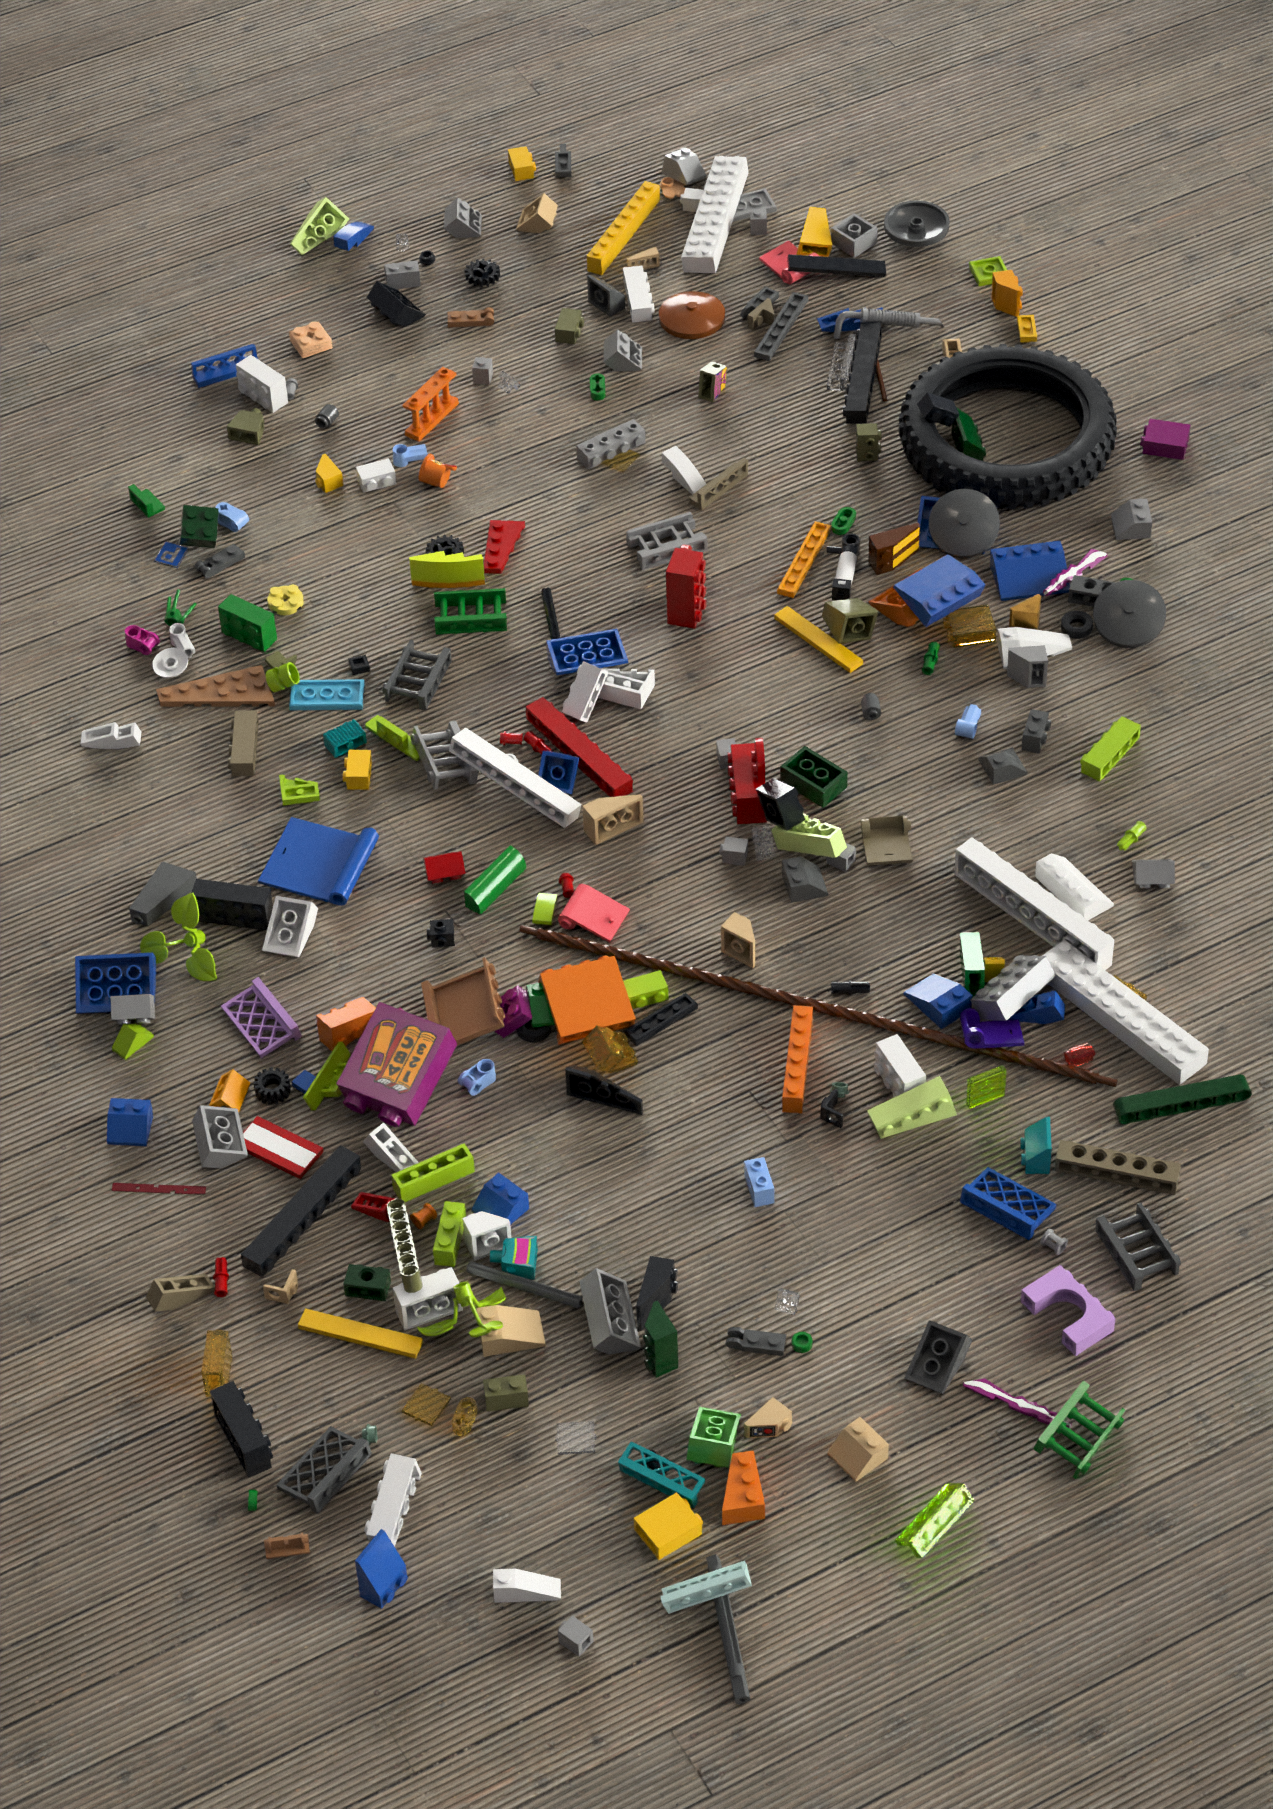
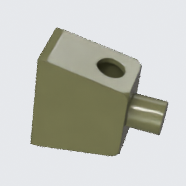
M253 408L251 412L239 411L227 425L228 439L255 445L260 444L264 431V418L258 408Z

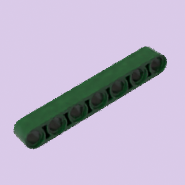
M1240 1074L1121 1097L1113 1102V1107L1119 1122L1128 1124L1245 1101L1251 1097L1252 1092L1246 1077Z

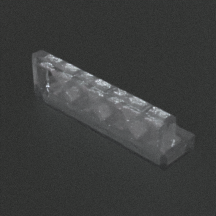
M849 334L847 343L835 342L827 390L847 391L849 373H851V362H853V351H855L856 334ZM838 348L846 349V351L841 352ZM841 358L844 360L842 363L837 362ZM838 369H840V370L842 371V372L839 373V374H836V373L834 372V371H836V370H838ZM836 380L840 382V384H831Z

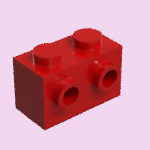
M462 851L423 857L426 879L428 881L431 880L432 883L443 882V878L450 877V880L462 878L461 875L466 874Z

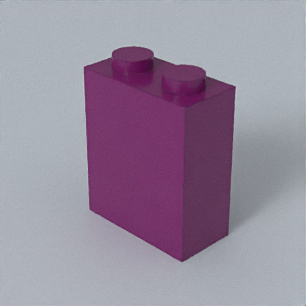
M1150 418L1148 425L1144 426L1143 435L1145 436L1141 437L1140 446L1143 447L1142 454L1184 460L1191 425Z

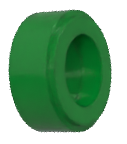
M797 1332L792 1337L791 1345L794 1351L806 1353L811 1350L813 1340L810 1334Z
M249 1489L248 1511L257 1510V1490Z

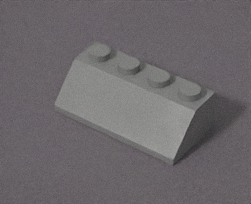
M595 1268L579 1281L593 1348L606 1354L640 1349L641 1346L627 1282Z

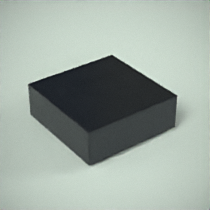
M366 655L348 658L352 675L370 672Z

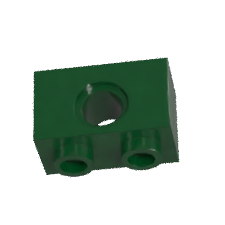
M349 1264L343 1283L345 1296L386 1301L391 1283L390 1269Z

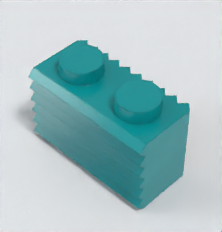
M354 719L323 734L324 746L334 758L367 743L366 732Z

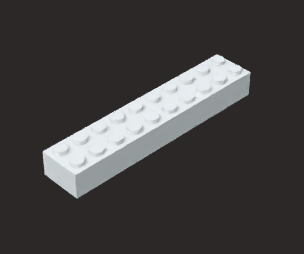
M715 156L681 256L684 273H716L736 213V207L738 206V201L748 176L746 157Z
M971 837L956 849L955 875L1053 947L1065 939L1104 970L1112 966L1114 939L1109 934L1104 933L1095 924L1086 920L1080 913L1072 910L1066 903L1061 902L1052 893L1047 892L1038 883L1029 879L1023 872L1018 871L1009 862L1004 861L995 852H992Z
M1065 939L1042 955L1047 957L1056 975L1047 983L1177 1084H1182L1207 1064L1209 1049Z

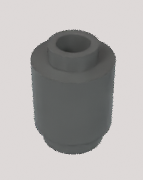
M326 404L316 415V425L322 429L330 427L339 416L337 408L334 405Z
M873 693L865 694L861 700L864 718L867 720L878 719L881 716L879 698Z

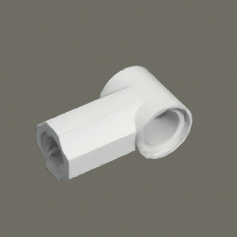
M181 623L171 625L169 629L171 644L175 648L183 650L187 657L191 658L195 653V648L186 633L185 626Z

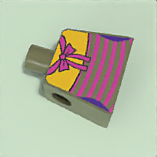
M710 362L700 370L698 398L711 402L716 400L726 385L728 369L725 365Z

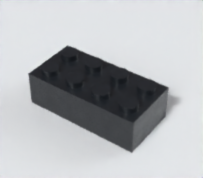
M196 879L191 893H194L198 904V922L257 930L268 929L273 909L271 888Z
M234 1381L210 1390L214 1416L247 1477L250 1478L272 1468L271 1459L273 1454L269 1448L271 1442L267 1434H262V1426L259 1419H254L252 1416L254 1415L250 1403H245V1395L241 1387L237 1388Z

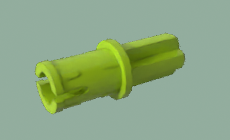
M1137 821L1130 830L1125 832V835L1117 843L1119 850L1125 851L1132 843L1138 841V837L1147 829L1145 823Z

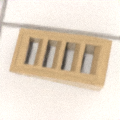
M653 247L627 258V267H633L632 262H635L634 266H643V270L660 267L657 248Z
M960 338L943 340L942 350L944 357L951 358L953 356L952 353L962 352Z

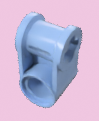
M226 502L216 505V508H219V525L237 532L249 522V517L243 510Z
M490 1059L480 1060L470 1069L461 1073L458 1083L461 1086H465L470 1095H477L496 1080L493 1061Z

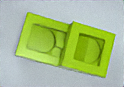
M538 893L532 923L552 924L558 894Z

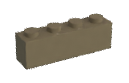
M257 710L235 711V717L231 718V728L233 731H230V742H232V745H229V756L231 758H228V769H231L232 776L255 775L259 727Z

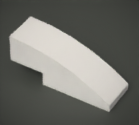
M677 446L662 452V463L673 472V478L692 495L706 485L696 467Z
M116 722L83 730L80 744L83 747L98 749L134 747L140 745L141 730L136 723L118 727Z

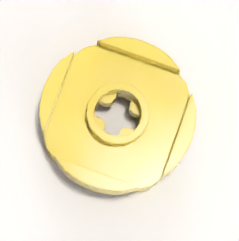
M294 584L272 587L267 598L269 609L272 612L273 610L277 611L279 615L294 614L304 603L302 592Z

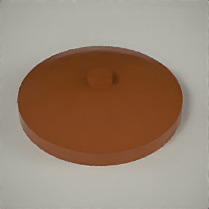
M699 291L681 292L670 296L661 304L659 308V322L667 333L675 337L700 339L716 333L725 322V308L718 298L708 293Z

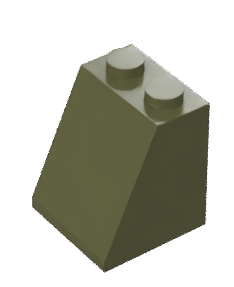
M858 598L825 602L822 617L838 644L870 640L878 615L877 609Z

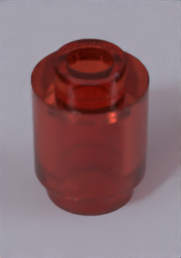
M1087 1042L1070 1047L1064 1052L1067 1065L1075 1067L1093 1061V1056H1095L1093 1046Z

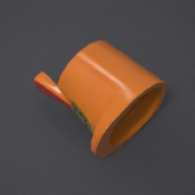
M429 453L422 462L418 475L419 482L443 488L448 482L451 470L456 471L457 466L443 464L435 460L434 455Z

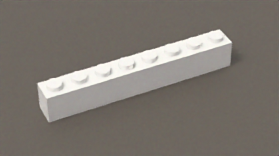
M464 728L452 737L449 752L563 828H566L578 819L582 804L469 729Z

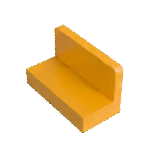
M234 1069L221 1075L209 1106L222 1107L225 1105L228 1108L238 1109L239 1112L250 1082Z

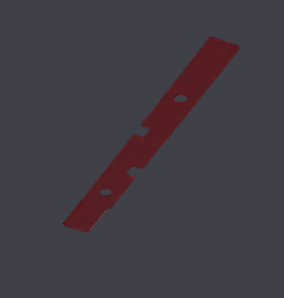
M113 1183L111 1190L147 1193H170L175 1191V1194H205L206 1186L158 1185V1187H154V1184Z

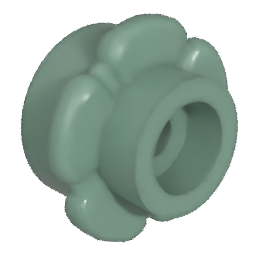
M844 1082L832 1083L830 1092L833 1089L838 1090V1098H844L845 1094H849L848 1084Z
M367 1424L366 1428L362 1429V1438L367 1440L369 1445L377 1443L376 1425L370 1426V1424Z

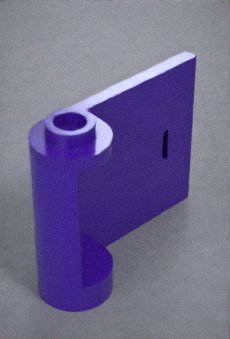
M968 1008L961 1012L960 1022L964 1040L968 1047L975 1049L1024 1046L1019 1019L980 1021L979 1013L975 1009Z

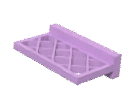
M257 977L252 980L253 985L230 999L221 1007L260 1058H263L290 1039L294 1038L296 1041L302 1035L298 1025L261 979ZM254 993L256 995L254 1001H246V997ZM234 1005H240L238 1012L229 1011V1008ZM244 1006H253L251 1013L242 1012ZM257 1006L266 1007L264 1013H255ZM250 1017L248 1024H240V1018ZM263 1018L261 1025L252 1024L253 1019ZM275 1019L274 1026L265 1025L266 1020ZM250 1029L259 1030L258 1036H249ZM263 1031H272L271 1037H262ZM277 1031L286 1032V1035L283 1037L275 1038ZM260 1042H269V1045L263 1050L259 1048Z

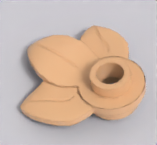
M665 177L661 180L660 188L663 190L662 193L666 198L673 199L675 196L681 197V194H684L685 184L670 177Z

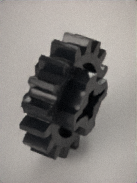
M476 259L475 263L471 261L470 265H466V269H464L465 280L469 284L474 283L475 287L477 285L489 287L490 283L494 285L495 281H499V265H496V262L491 263L490 259L488 261Z
M443 535V538L437 536L436 540L431 539V543H427L426 554L444 551L445 556L462 552L464 554L463 542H459L458 537L453 539V535L450 537Z

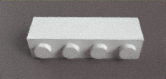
M643 266L624 267L623 282L632 323L651 321L652 313H655L654 303H652V294L648 293L650 292L647 272L643 271Z

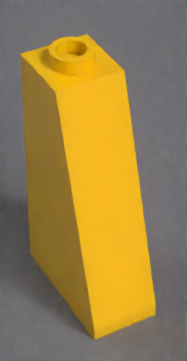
M810 207L797 249V255L808 256L814 252L820 257H829L832 241L826 209Z

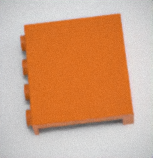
M602 956L595 961L585 960L578 965L572 966L568 964L557 970L547 969L540 973L538 983H542L557 1029L556 1038L558 1045L629 1028L634 1025L636 1018L615 956Z

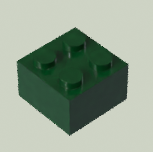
M183 505L180 545L215 548L219 508Z

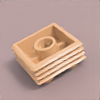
M311 322L309 325L296 327L294 330L289 331L290 342L302 358L333 348L331 344L332 339L319 322Z

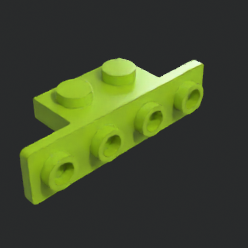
M376 715L365 724L368 730L415 761L420 760L415 745L411 743L410 736L382 716Z
M343 1042L337 1043L303 1096V1099L312 1111L318 1108L324 1097H340L342 1094L336 1083L351 1056Z

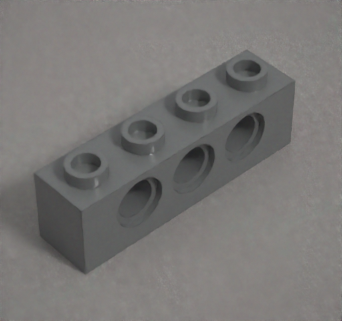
M1074 575L1069 588L1068 602L1094 607L1100 593L1115 582Z

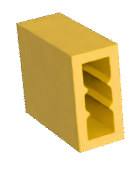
M677 1492L634 1517L635 1532L658 1560L702 1535L703 1521L698 1513L694 1514L688 1501L685 1498L682 1499Z

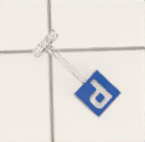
M180 538L176 544L165 541L154 562L178 569L189 547L180 545Z

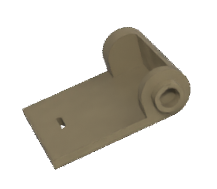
M906 815L861 819V835L867 866L913 862L908 839V830H911V820L907 819Z

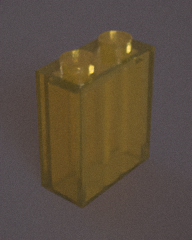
M988 604L959 608L946 615V618H943L944 628L947 629L948 641L952 642L953 648L996 642L997 629Z
M207 1330L201 1371L206 1397H211L210 1390L229 1383L233 1355L228 1331Z

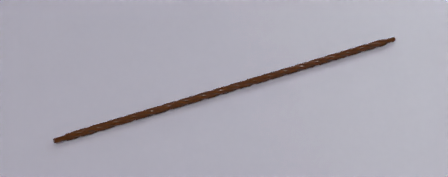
M521 925L519 932L536 936L540 940L554 942L602 956H615L617 960L690 979H697L705 983L727 987L747 994H755L759 997L790 1005L813 1007L814 1011L842 1017L862 1024H869L893 1032H900L908 1036L930 1040L982 1055H989L993 1058L1019 1063L1027 1067L1080 1079L1085 1082L1101 1083L1116 1087L1118 1083L1117 1079L1101 1076L1099 1073H1094L1090 1070L1064 1065L1044 1058H1035L1029 1054L1005 1050L1001 1047L973 1049L966 1045L963 1037L945 1034L925 1027H916L909 1023L886 1019L867 1012H858L844 1006L828 1004L821 1000L798 996L794 993L778 989H770L763 985L741 981L720 974H713L694 967H685L671 961L655 959L648 955L628 952L621 948L598 944L594 941L571 937L563 933L543 930L541 928L536 929Z

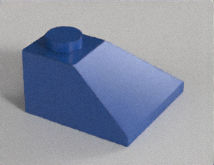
M543 751L538 776L562 792L573 794L579 757Z

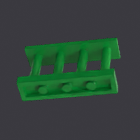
M505 588L434 592L435 607H440V617H434L436 635L507 631L506 613H501V604H506ZM494 604V614H483V605ZM476 605V615H465V606ZM458 606V616H447V607Z
M1084 1380L1048 1425L1033 1448L1039 1454H1041L1044 1448H1050L1077 1467L1072 1476L1077 1479L1080 1473L1084 1475L1091 1466L1089 1461L1113 1429L1118 1430L1125 1421L1122 1416L1126 1411L1122 1408L1115 1416L1088 1397L1089 1394L1086 1392L1090 1385ZM1079 1403L1081 1405L1085 1404L1108 1420L1110 1425L1106 1430H1103L1077 1412L1076 1406ZM1066 1419H1074L1100 1438L1092 1445L1069 1429L1065 1423ZM1056 1433L1059 1435L1063 1434L1086 1450L1088 1454L1081 1460L1055 1442L1054 1435Z

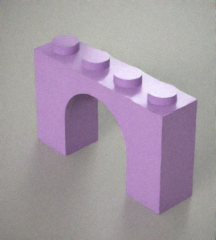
M1061 1265L1022 1289L1021 1303L1033 1315L1056 1302H1070L1077 1305L1083 1311V1317L1064 1329L1062 1333V1344L1075 1356L1114 1331V1315L1107 1311L1096 1297L1090 1295L1085 1286L1079 1284L1073 1278V1275Z

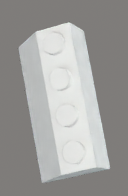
M1051 853L1036 862L1035 877L1061 902L1066 903L1072 910L1080 913L1086 920H1090L1114 906V903L1066 858Z

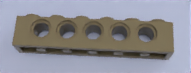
M1060 1140L1054 1171L1175 1195L1181 1164Z

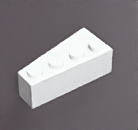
M391 1453L389 1460H386L384 1463L383 1472L385 1474L383 1480H380L378 1483L377 1493L379 1494L377 1500H374L372 1503V1517L370 1521L366 1522L365 1533L369 1542H371L382 1529L395 1547L403 1525V1518L401 1516L406 1515L408 1512L409 1495L414 1496L416 1491L415 1479L420 1480L422 1473L416 1459Z

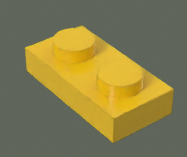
M1018 315L1017 326L1020 342H1037L1034 315Z

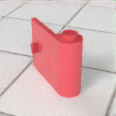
M789 240L759 257L760 261L787 284H792L811 273L788 271V254L797 255L798 249ZM813 252V253L809 254L808 256H819V255H818L817 253H814V252Z
M579 884L559 915L558 922L564 929H574L577 924L610 943L630 909L586 884Z

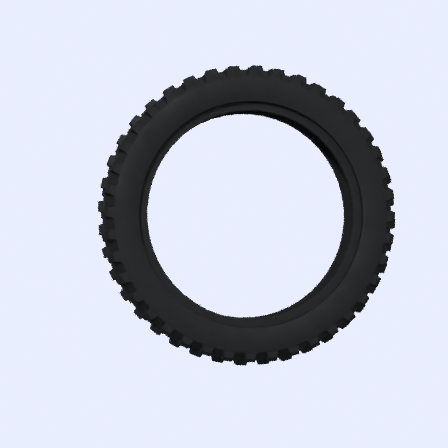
M1000 344L999 347L984 345L983 349L972 347L965 353L958 351L951 358L944 357L940 360V364H932L928 367V372L923 371L918 376L919 381L915 380L911 384V390L906 393V400L901 405L899 437L901 438L903 451L906 453L909 463L914 464L913 469L916 473L923 474L922 479L927 483L933 482V487L938 491L945 490L947 494L954 490L971 489L986 495L997 509L1001 506H1008L1009 509L1025 506L1028 509L1032 508L1034 504L1045 506L1051 500L1061 501L1066 494L1072 496L1077 493V488L1084 489L1089 485V480L1093 481L1098 477V471H1102L1105 468L1106 461L1109 460L1111 451L1115 447L1117 417L1107 390L1101 387V382L1096 377L1091 378L1092 373L1088 369L1082 370L1081 365L1076 361L1069 362L1068 358L1064 355L1056 356L1050 350L1045 352L1039 351L1038 347L1034 346L1028 349L1022 348V345L1016 344L1015 347H1007L1006 344ZM984 389H1025L1048 396L1062 404L1076 418L1081 431L1067 448L1044 460L1015 465L995 464L974 459L950 446L939 434L935 422L923 418L917 404L927 392L955 401L967 394Z

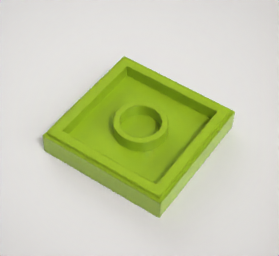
M1001 256L969 262V268L978 286L992 284L993 272L1007 270Z

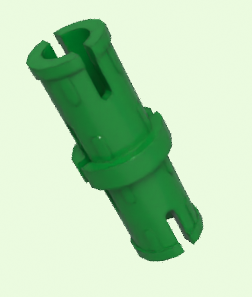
M930 642L927 653L924 655L922 673L925 675H931L935 664L938 662L937 655L940 645L937 642Z

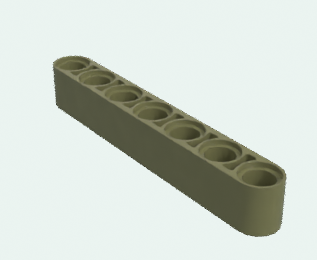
M394 1199L388 1202L387 1210L404 1290L408 1293H415L422 1289L423 1284L404 1200Z

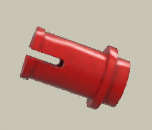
M506 731L500 733V744H503V746L506 744L522 745L523 733H506Z
M563 873L559 878V884L562 886L565 898H571L574 893L572 883L574 879L569 873Z

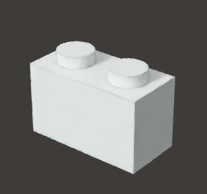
M389 459L356 467L357 480L363 493L396 485L395 470Z

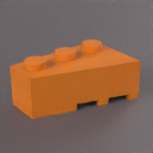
M364 997L344 1004V1007L341 1009L333 1008L326 1015L321 1013L316 1015L319 1041L331 1051H333L338 1042H343L347 1046L353 1040L361 1037L376 1007Z
M754 1450L732 1453L722 1508V1525L765 1519V1502Z

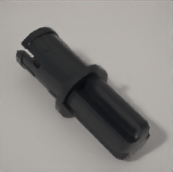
M851 980L844 982L831 981V994L844 993L851 995V993L870 992L869 982H851Z

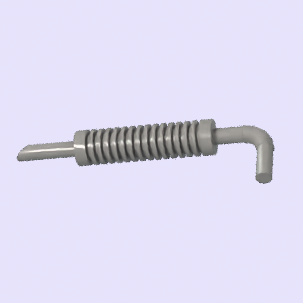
M862 308L861 312L844 311L837 317L834 338L840 339L842 323L847 318L860 319V323L881 322V325L918 328L920 324L944 325L938 318L920 317V313Z

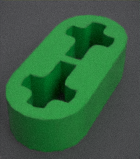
M600 373L590 376V396L595 401L603 400L606 396L605 377Z

